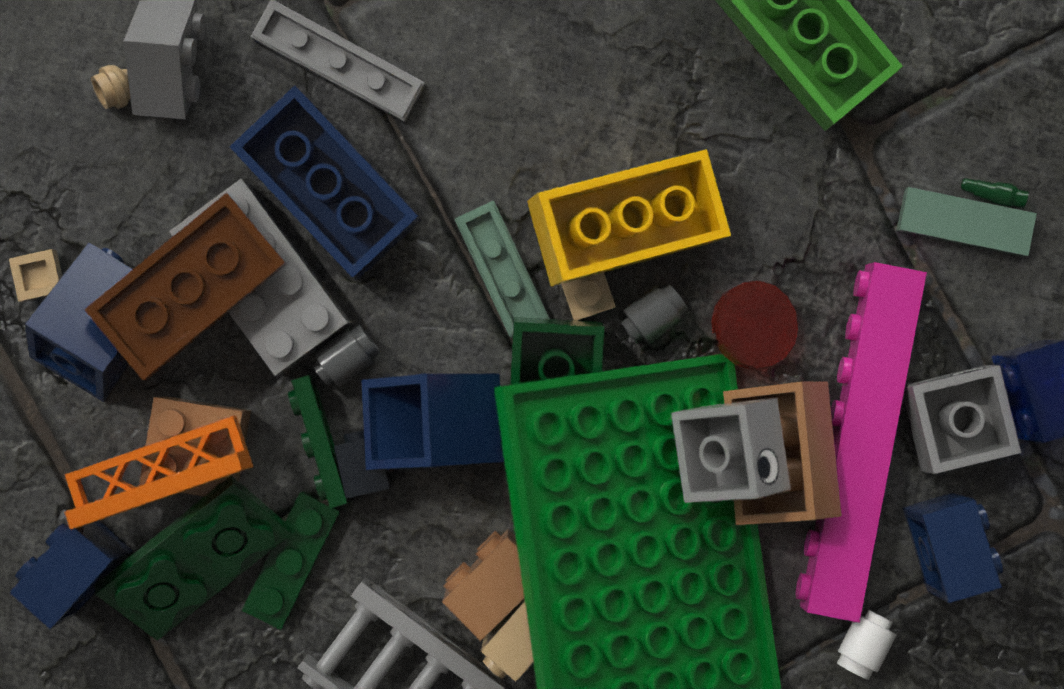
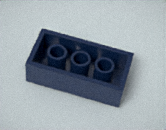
M295 85L229 146L346 272L356 280H359L421 222L418 215Z

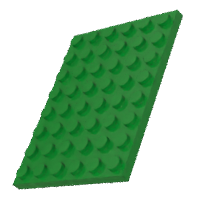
M733 352L494 387L537 689H781L758 524L736 525L734 500L684 502L671 412L724 404L723 391L738 390Z

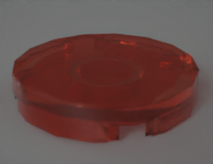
M763 281L743 282L724 292L714 307L711 320L712 331L716 333V338L719 342L717 346L721 353L735 365L748 369L770 367L786 358L795 345L798 332L796 311L788 296L775 285Z

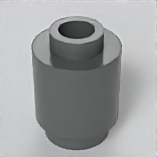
M666 282L661 287L655 285L623 309L622 312L626 319L621 322V325L636 344L643 339L650 345L682 320L681 315L688 310V307L675 289Z
M358 325L353 330L345 329L315 351L314 354L318 361L312 366L327 386L335 382L341 388L374 364L373 358L381 352L364 328Z

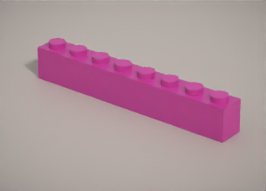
M873 262L866 264L865 270H859L856 276L854 296L859 297L856 314H850L845 332V338L851 340L848 358L842 357L838 367L837 382L843 383L840 400H834L831 406L842 516L816 520L815 529L808 530L804 544V555L809 556L806 574L800 573L796 585V599L801 600L800 607L807 613L860 623L927 272Z

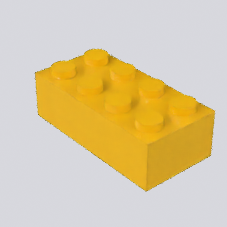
M707 149L539 192L527 201L551 287L707 245L731 236Z

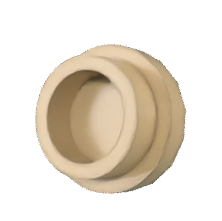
M107 65L100 68L99 74L91 77V82L102 106L105 109L114 106L120 109L127 106L128 101L131 99L127 69H120L115 65Z

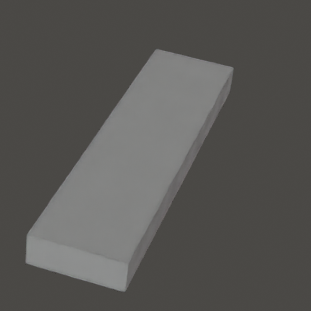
M270 0L250 36L252 40L404 123L426 86L425 82L275 0Z

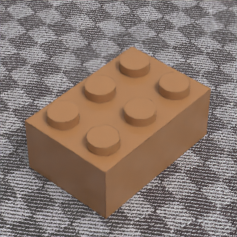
M795 382L723 391L724 404L777 398L791 488L790 490L761 498L735 499L736 525L841 517L828 382Z

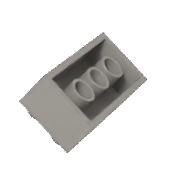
M241 178L169 232L172 236L177 234L227 192L287 263L286 266L229 312L273 374L281 376L353 323L253 187Z

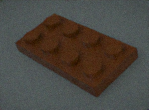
M226 192L84 310L141 379L148 380L286 266L287 263Z

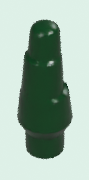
M964 178L961 182L962 190L1004 207L1016 206L1025 208L1029 196L1028 191L1020 190L1010 183H991Z

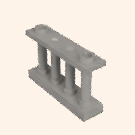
M366 576L351 595L357 601L355 604L356 612L321 659L318 661L310 654H307L298 666V669L304 673L302 679L313 689H375L406 647L411 648L416 644L428 653L425 658L428 663L408 689H430L441 673L447 674L449 670L464 680L461 684L463 689H505V679L498 677L486 665ZM381 618L393 627L390 631L392 637L356 686L353 687L333 671L369 622Z

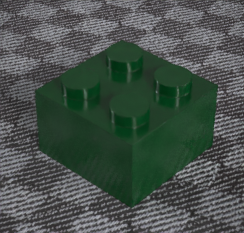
M514 317L510 385L602 372L603 323Z

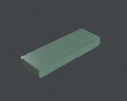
M907 187L904 191L896 231L1027 257L1029 256L1037 213Z
M494 200L455 218L454 220L509 337H513L514 317L549 319Z

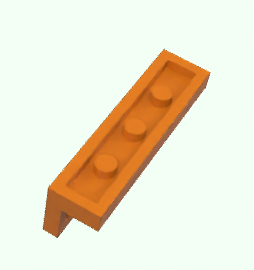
M237 416L219 420L65 474L76 507L65 512L70 529L88 525L254 467ZM227 428L236 453L219 458L205 451L212 434ZM202 437L198 447L189 443V441ZM177 445L194 453L187 470L176 472L163 465L170 449ZM160 452L156 461L146 457ZM201 457H203V458H205V459H207V460L210 461V462H207V463L198 465V463H199ZM134 460L152 468L145 484L138 487L121 480L129 462ZM118 466L114 476L105 472ZM159 472L167 475L164 478L156 480ZM96 475L110 482L103 499L88 503L81 479ZM117 487L126 490L114 495Z

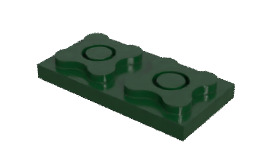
M230 475L94 585L95 594L158 641L291 535L289 524Z

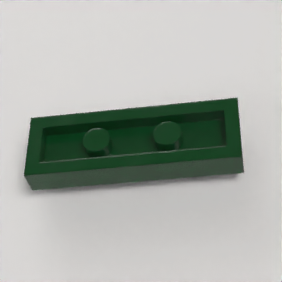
M307 375L291 380L294 390L288 391V397L294 415H302L307 432L301 433L305 453L308 459L315 457L320 474L314 475V482L321 501L328 499L330 509L347 504L352 498L346 499L334 448L335 443L314 375Z
M304 491L299 493L286 520V523L289 524L291 535L271 550L241 611L279 630L284 627L341 512L340 509L336 507L330 509L328 503Z

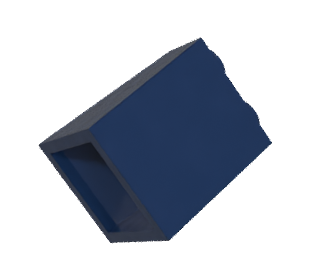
M500 373L417 374L361 380L366 470L504 462L494 387H500Z

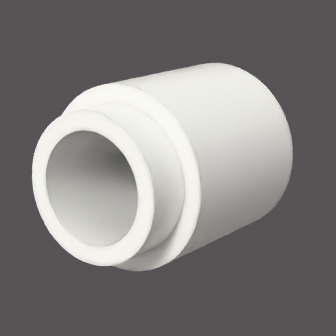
M868 610L865 617L861 616L860 623L852 622L838 649L841 656L837 664L869 680L873 671H879L897 635L889 630L893 622Z

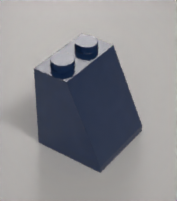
M88 243L25 323L30 358L104 402L121 377L128 362L84 309L133 269L125 265L123 259L114 251L108 248L99 249Z

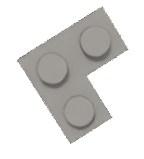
M197 0L139 1L124 38L133 115L186 120L191 102L197 103L200 93L199 76L193 75L192 66H194L196 61L197 40L204 39L206 26L205 15L198 13Z

